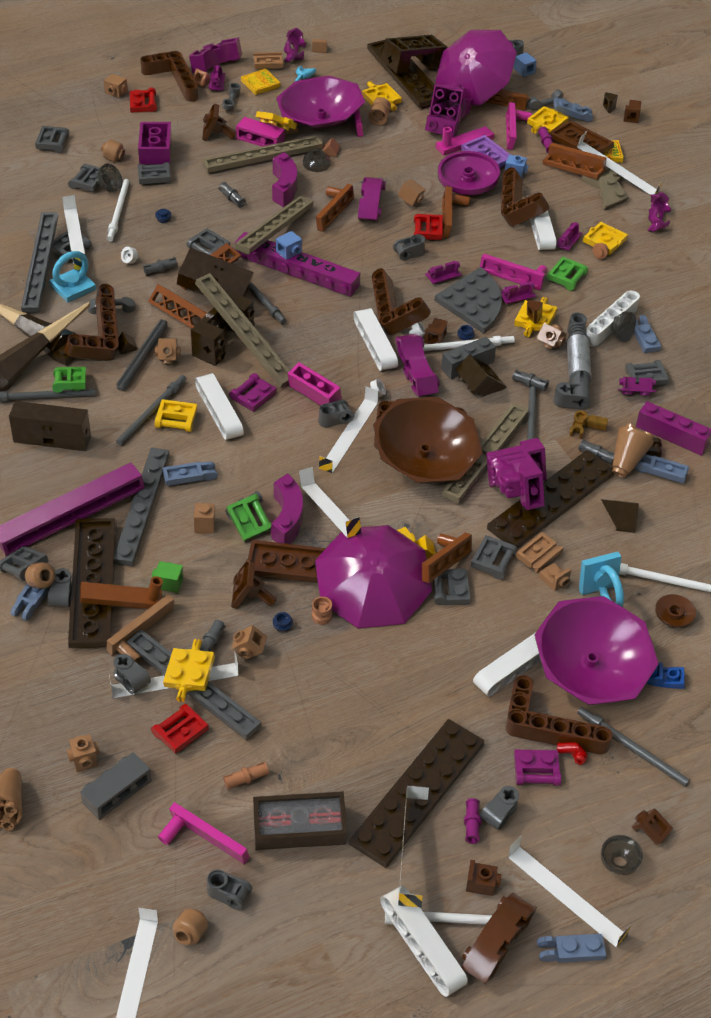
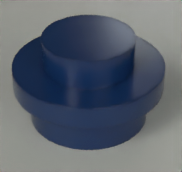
M164 208L156 211L155 217L158 222L167 223L170 221L171 212Z
M462 325L457 332L458 337L462 340H470L475 334L470 325Z
M286 612L277 613L273 618V627L278 631H288L293 626V619Z

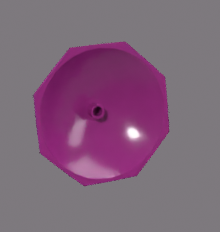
M469 30L443 51L435 82L436 84L452 85L454 82L459 83L465 88L464 97L472 99L471 105H482L509 84L517 52L501 30Z
M332 76L295 81L276 98L282 117L293 119L294 123L313 129L340 125L365 103L358 84Z
M389 525L361 527V534L349 538L341 531L315 560L320 597L329 598L332 602V611L358 629L405 624L432 592L431 582L426 583L422 581V563L427 560L426 552L422 547Z
M605 596L558 601L534 634L546 678L587 705L636 699L658 665L645 621Z

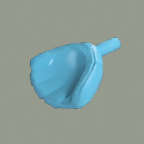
M299 66L296 69L298 77L295 81L312 77L317 71L316 68L305 69Z

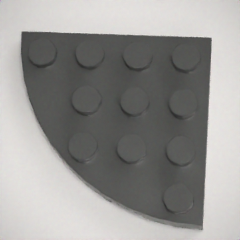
M479 267L436 294L434 301L484 334L494 325L496 318L500 314L502 297L499 286L493 277L483 268Z

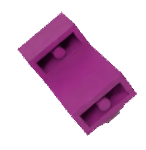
M455 82L452 85L435 84L430 112L427 115L426 131L443 135V128L451 127L452 137L458 134L460 120L470 114L472 99L464 97L465 88L461 84Z
M538 438L520 441V446L486 453L488 483L490 487L500 488V492L505 494L507 498L519 497L522 506L526 510L545 506L543 481L547 480L545 447Z

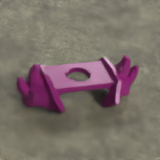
M296 27L287 32V41L284 46V52L287 54L285 62L304 59V51L298 54V47L306 48V42L303 39L302 31Z
M663 192L657 195L651 194L652 204L649 209L648 219L652 225L648 228V231L655 232L658 229L668 227L670 224L669 220L666 223L663 221L664 212H671L668 204L669 197Z

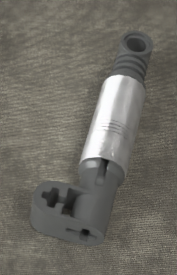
M579 312L571 314L567 328L569 333L567 354L570 383H559L553 398L555 405L563 408L585 409L590 405L589 383L591 382L589 338L586 335L587 317Z

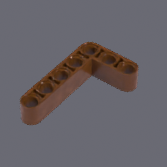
M179 51L146 55L140 58L142 74L153 75L172 72L184 98L190 102L198 100V85Z
M510 167L503 173L501 214L509 226H515L548 211L550 207L543 194L539 192L522 199L523 180L515 167Z
M383 268L373 272L372 283L379 323L389 335L396 334L428 318L431 310L421 297L414 298L397 307L391 278Z
M101 284L95 299L98 336L69 335L64 351L70 357L112 360L116 355L119 343L114 289L109 284Z
M520 675L515 678L506 722V731L509 735L552 745L563 742H576L586 752L596 754L608 752L613 737L612 731L608 727L528 711L533 680L526 675Z

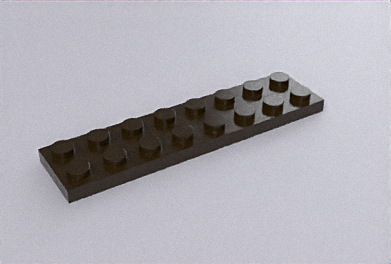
M385 40L367 44V49L418 108L431 105L435 85L412 59L409 71L397 74L381 61Z
M586 450L543 482L545 506L526 510L519 500L489 522L487 530L502 541L515 545L518 549L614 475L612 472L613 467Z
M115 518L76 519L68 636L69 648L107 647V640L111 638L112 606L80 603L81 582L113 585Z
M448 719L349 839V845L387 868L402 849V845L404 846L482 748L484 739ZM407 786L429 788L428 800L406 798Z

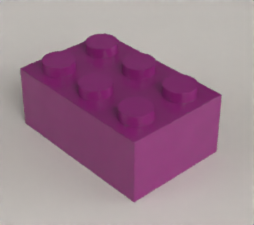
M140 122L139 164H164V162H169L170 164L172 145L171 122Z

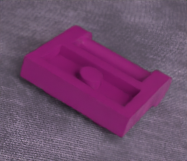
M253 373L241 386L230 391L229 396L235 402L254 412L277 393V388L260 379L258 374ZM253 384L255 385V387L251 389L248 393H246L244 396L241 395Z
M514 750L516 785H523V783L561 785L558 750ZM524 773H552V775L524 774Z

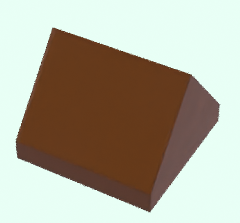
M529 300L527 301V315L536 324L542 317L543 302Z

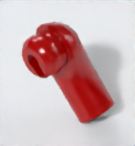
M557 743L558 754L570 753L578 765H583L586 762L587 753L578 743Z

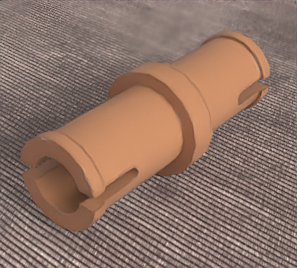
M264 761L249 768H246V766L242 767L241 771L223 776V780L227 790L244 783L250 784L252 780L269 775V770Z

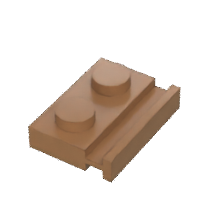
M282 52L253 53L255 69L283 68Z
M541 532L516 553V558L529 568H534L535 572L538 573L562 553L563 547L556 545L557 543Z

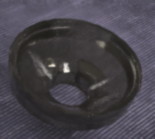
M313 149L303 158V166L312 172L325 171L331 165L330 157L323 150Z
M106 163L98 169V184L108 192H116L121 189L123 183L122 176L114 165ZM102 177H104V178L106 179L107 185L105 184V182H104V180H103Z
M624 311L614 317L611 330L616 340L627 342L632 337L636 326L635 314L630 311Z
M615 835L603 843L601 860L604 866L612 873L630 875L640 867L643 860V852L640 845L634 839L624 835ZM615 857H622L625 859L626 864L618 866L614 863L613 859Z

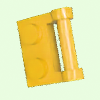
M162 399L155 418V428L170 427L192 432L193 422L198 409L197 404ZM163 418L185 420L186 422L165 420Z

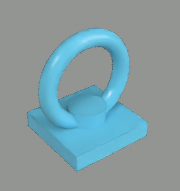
M71 251L61 256L54 265L53 278L49 280L50 286L67 303L96 290V284L86 276L89 266L86 255L80 251ZM72 258H79L81 260V270L73 269L59 275L60 269L66 261Z
M619 552L582 560L579 591L582 595L599 591L601 596L611 600L607 589L614 587L616 594L615 603L623 607L624 592L619 578L622 556Z

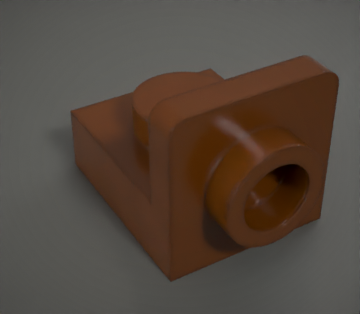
M655 808L647 812L645 810L641 811L635 817L636 822L632 826L634 830L641 828L656 845L662 843L673 829Z

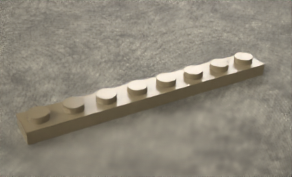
M318 135L205 158L202 159L203 166L207 173L273 160L274 157L283 152L290 156L323 149V142Z
M299 196L235 243V250L241 251L243 254L252 253L312 208L314 201Z
M209 273L198 278L195 282L197 287L279 387L288 384L287 373L290 371L289 368L214 277Z
M512 403L480 443L483 454L460 480L448 483L442 491V496L459 504L487 468L486 453L501 450L528 416L529 410Z

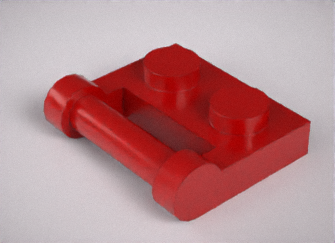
M151 87L148 90L130 91V112L156 111V89ZM145 98H149V104H145Z
M416 214L414 216L415 232L413 235L419 234L424 236L425 239L442 240L443 215ZM422 222H426V231H421Z
M186 703L180 706L176 713L162 723L151 727L153 735L159 738L175 754L209 730V725ZM183 717H186L184 720H182L180 723H178L177 725H175L173 728H171V729L168 730L167 732L165 731V730H167L169 727H171L173 724H175L176 722H178L180 719H182Z

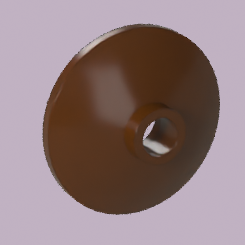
M665 595L657 601L655 606L657 617L663 623L672 627H685L691 624L696 616V609L693 603L681 595Z

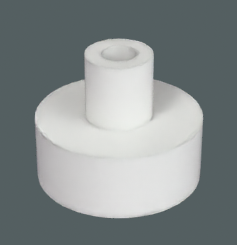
M125 247L121 252V259L127 264L135 263L139 257L137 250L133 247Z
M421 322L412 325L413 329L409 331V334L425 336L426 329Z
M380 379L370 383L372 389L378 390V398L386 394L385 386Z

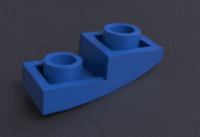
M663 662L658 663L646 684L664 688L685 689L684 667L663 668Z

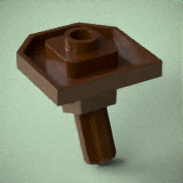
M213 104L209 113L205 114L203 118L202 140L207 141L211 131L216 133L222 132L230 139H233L236 136V131L227 126V121L219 116V105Z
M248 559L233 579L234 587L231 607L237 609L245 597L253 599L255 596L268 606H273L277 598L263 588L265 583L254 575L256 563Z

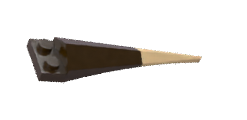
M90 302L0 354V391L8 390L32 361L69 324L90 307Z
M0 304V315L28 337L52 324ZM64 329L44 351L53 360L64 365L69 364L75 357L68 356L64 350L68 336L76 333Z

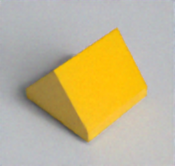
M426 535L416 541V544L425 550L427 559L435 554L434 542Z

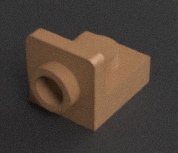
M555 563L539 572V578L554 591L561 587H566L570 582L571 570L567 568L563 571Z

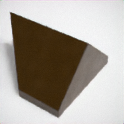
M601 499L616 526V531L635 533L639 503Z

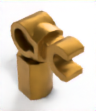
M576 411L569 435L572 437L574 432H578L581 439L585 426L606 431L608 418L595 415L588 416L585 411Z

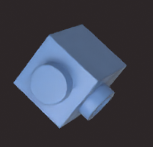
M527 52L517 55L514 62V70L523 77L534 74L537 60Z
M509 154L505 171L510 167H515L521 178H523L524 173L527 174L529 168L527 158Z
M290 231L276 238V252L287 260L302 252V239Z

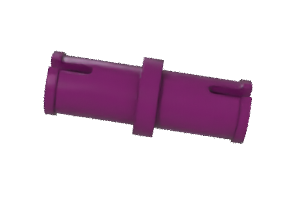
M541 127L538 131L541 143L545 146L546 152L549 153V145L553 143V138L548 133L546 127Z
M470 798L466 801V816L464 817V825L466 826L465 841L469 844H477L480 841V801L475 798Z

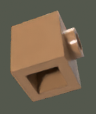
M115 74L109 75L104 79L105 93L117 98L123 96L128 91L127 78Z
M410 179L404 182L397 196L402 198L406 204L413 206L422 202L426 189Z
M195 503V533H214L215 504Z

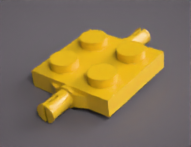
M368 81L367 86L369 88L362 90L363 97L371 105L376 98L382 97L390 102L391 110L396 111L397 106L395 105L402 103V97L388 83L375 85L372 81Z
M543 106L527 119V124L533 126L531 132L534 134L541 127H546L549 133L567 123L569 117L554 109Z
M257 111L255 116L260 119V122L272 124L286 131H289V129L295 130L297 126L293 119L283 118L274 113Z
M544 297L541 298L540 302H543L542 317L536 324L528 317L527 300L524 301L515 319V326L526 329L524 332L525 337L527 335L530 337L532 331H540L544 323L551 326L557 313V307L547 304L548 299L546 297L545 299Z
M200 639L193 640L191 649L173 648L163 684L164 687L179 690L176 700L179 702L181 700L182 702L185 701L188 691L206 690L215 655L214 652L200 651L202 644Z

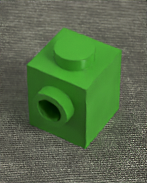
M159 561L157 569H153L152 577L158 576L163 580L162 590L178 593L184 578L183 565Z

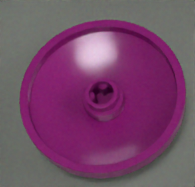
M475 151L452 153L443 158L438 166V179L444 187H452V192L464 195H476L487 192L497 185L500 178V168L497 162L490 156Z

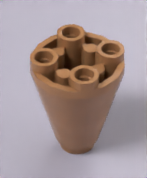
M629 423L618 430L612 464V472L622 478L630 474L654 443L653 434L636 430L637 427Z
M7 768L0 774V829L11 831L19 823L23 814L22 777L17 769Z

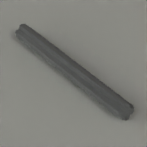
M160 319L116 383L118 390L124 391L157 343L158 338L161 337L167 328L168 322L166 320Z

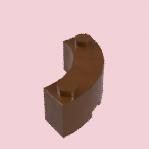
M511 893L508 897L503 896L497 906V910L483 928L472 947L468 946L462 956V959L465 961L461 968L485 984L493 979L508 952L506 945H510L528 927L537 907L515 893Z

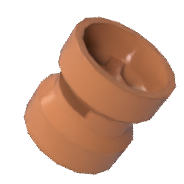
M317 597L312 602V620L319 625L328 624L332 619V602L327 597Z

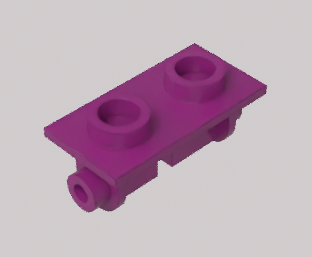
M220 65L214 66L213 72H211L209 90L219 91L224 88L226 73H222Z
M577 222L571 223L570 228H567L557 240V247L567 251L572 248L583 234L579 232V224Z
M455 260L446 263L445 268L443 265L431 267L428 273H425L432 284L462 276L458 270L460 263Z
M529 281L520 284L519 288L517 285L505 287L502 289L501 297L506 304L536 297V294L533 292L535 284Z
M623 376V378H619V385H622V389L618 388V390H621L622 394L633 395V391H640V395H651V392H656V390H652V387H655L656 380L652 378H639V384H636V377Z

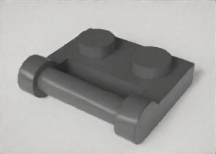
M42 126L35 143L36 149L55 150V152L61 153L64 149V142L70 134L69 129ZM57 135H60V138H59V140H58V143H57V142H54L55 139H56V136H57Z
M169 162L158 165L137 164L139 184L171 182Z
M83 164L78 174L70 179L68 186L72 189L77 187L94 192L108 175L107 169Z
M206 228L190 238L186 245L188 248L191 247L211 255L225 243L230 245V241ZM198 243H201L202 245L206 246L207 248H209V249H211V250L209 251V250L205 249L204 247H202V246L199 245Z
M68 231L54 239L52 252L60 257L71 249ZM82 235L84 249H89L92 247V243Z
M655 360L653 363H626L625 371L629 377H636V384H639V378H652L656 380L655 386L668 384L669 378L660 360Z
M485 535L471 561V567L492 574L496 579L501 580L506 574L505 570L511 558L516 555L518 549L515 545ZM500 551H504L505 555L500 565H494Z
M23 546L0 560V571L16 575L18 579L25 581V572L31 564L47 563L49 560L46 554ZM12 564L19 565V566H21V568H17V567L13 566Z
M447 569L434 579L435 604H470L467 569ZM442 579H447L449 595L443 593Z

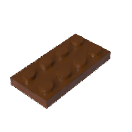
M571 120L549 132L556 142L578 150L581 149L577 145L581 136L586 131L583 142L601 154L614 148L613 141Z
M252 540L248 560L256 563L255 576L318 583L315 560L326 548Z

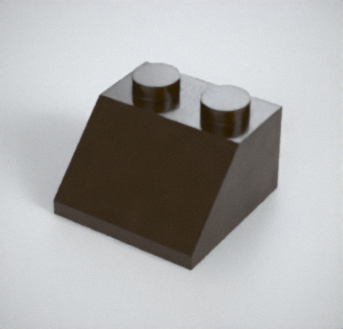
M470 354L455 369L459 373V379L463 383L468 384V390L474 395L477 393L484 397L504 390L507 387L488 364Z

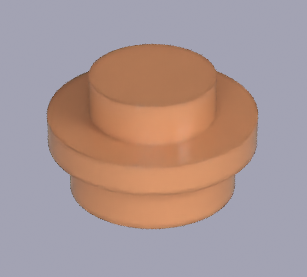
M597 243L594 245L593 254L596 258L604 259L608 255L609 249L606 244Z

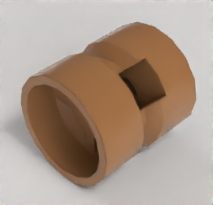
M382 97L376 98L373 101L368 114L372 124L380 126L386 123L391 110L390 102Z

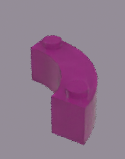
M239 37L221 40L217 45L211 43L203 46L202 50H195L191 53L189 59L192 73H195L196 68L207 72L208 69L222 62L239 60L242 56Z
M283 152L273 158V174L279 180L272 185V201L285 207L293 200L294 194L297 191V167L292 158Z
M364 177L361 188L363 198H360L358 220L378 222V218H381L382 208H379L382 190L385 191L386 181H383V178Z
M410 334L396 337L399 358L405 364L403 371L406 379L413 383L411 386L413 392L417 396L438 393L440 381L428 365L423 350L424 341L421 335Z
M287 473L273 483L274 499L280 504L282 511L271 523V539L276 543L291 544L298 536L302 525L303 497L298 484Z

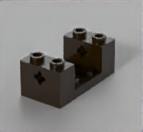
M432 34L386 38L381 61L395 73L402 74V72L409 71L411 57L416 56L429 69L437 70L439 69L443 51L448 47Z
M230 291L228 296L252 325L255 326L254 302ZM215 307L191 329L192 356L213 366H216L225 358L224 333H226L227 329L234 332Z

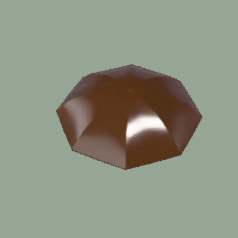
M439 397L397 399L373 424L380 459L416 483L460 480L483 454L474 419Z

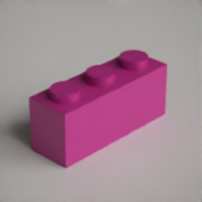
M244 117L236 125V139L261 147L285 142V129Z
M300 362L287 373L290 387L320 406L325 403L342 400L341 388Z

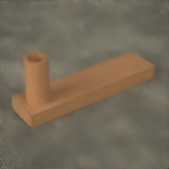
M169 594L109 638L106 651L111 656L117 652L127 654L138 664L142 657L126 641L141 629L145 632L171 612L174 606V598Z

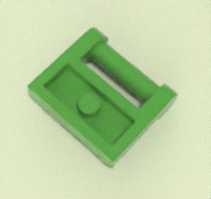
M562 256L548 273L547 279L561 284L567 290L572 291L579 279L587 274L588 267ZM574 270H576L577 273L573 276V278H572V279H568V277L570 276V274H571Z
M57 367L54 369L55 382L52 386L54 392L60 393L63 390L80 391L85 389L86 367ZM67 376V381H62V378Z
M253 494L226 508L243 542L271 531L272 522L267 518L259 502L258 494ZM249 504L253 505L261 523L263 524L262 526H258L253 514L251 513L248 507Z

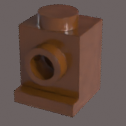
M629 101V105L625 107L623 122L638 123L641 101Z
M434 318L432 324H429L425 330L424 343H443L447 334L448 321Z
M471 860L466 892L493 896L495 887H500L501 874L497 873L498 867L475 863V860Z

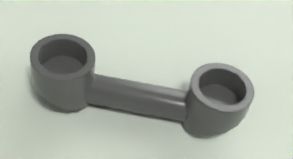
M231 83L229 85V99L223 100V109L234 110V100L240 95V84Z
M557 89L552 93L551 98L542 101L533 96L528 100L527 106L532 110H539L543 106L553 104L556 97L563 98V92Z
M122 297V299H115V306L122 305L124 312L130 313L135 311L136 304L131 298ZM95 299L90 301V307L88 308V312L91 314H96Z

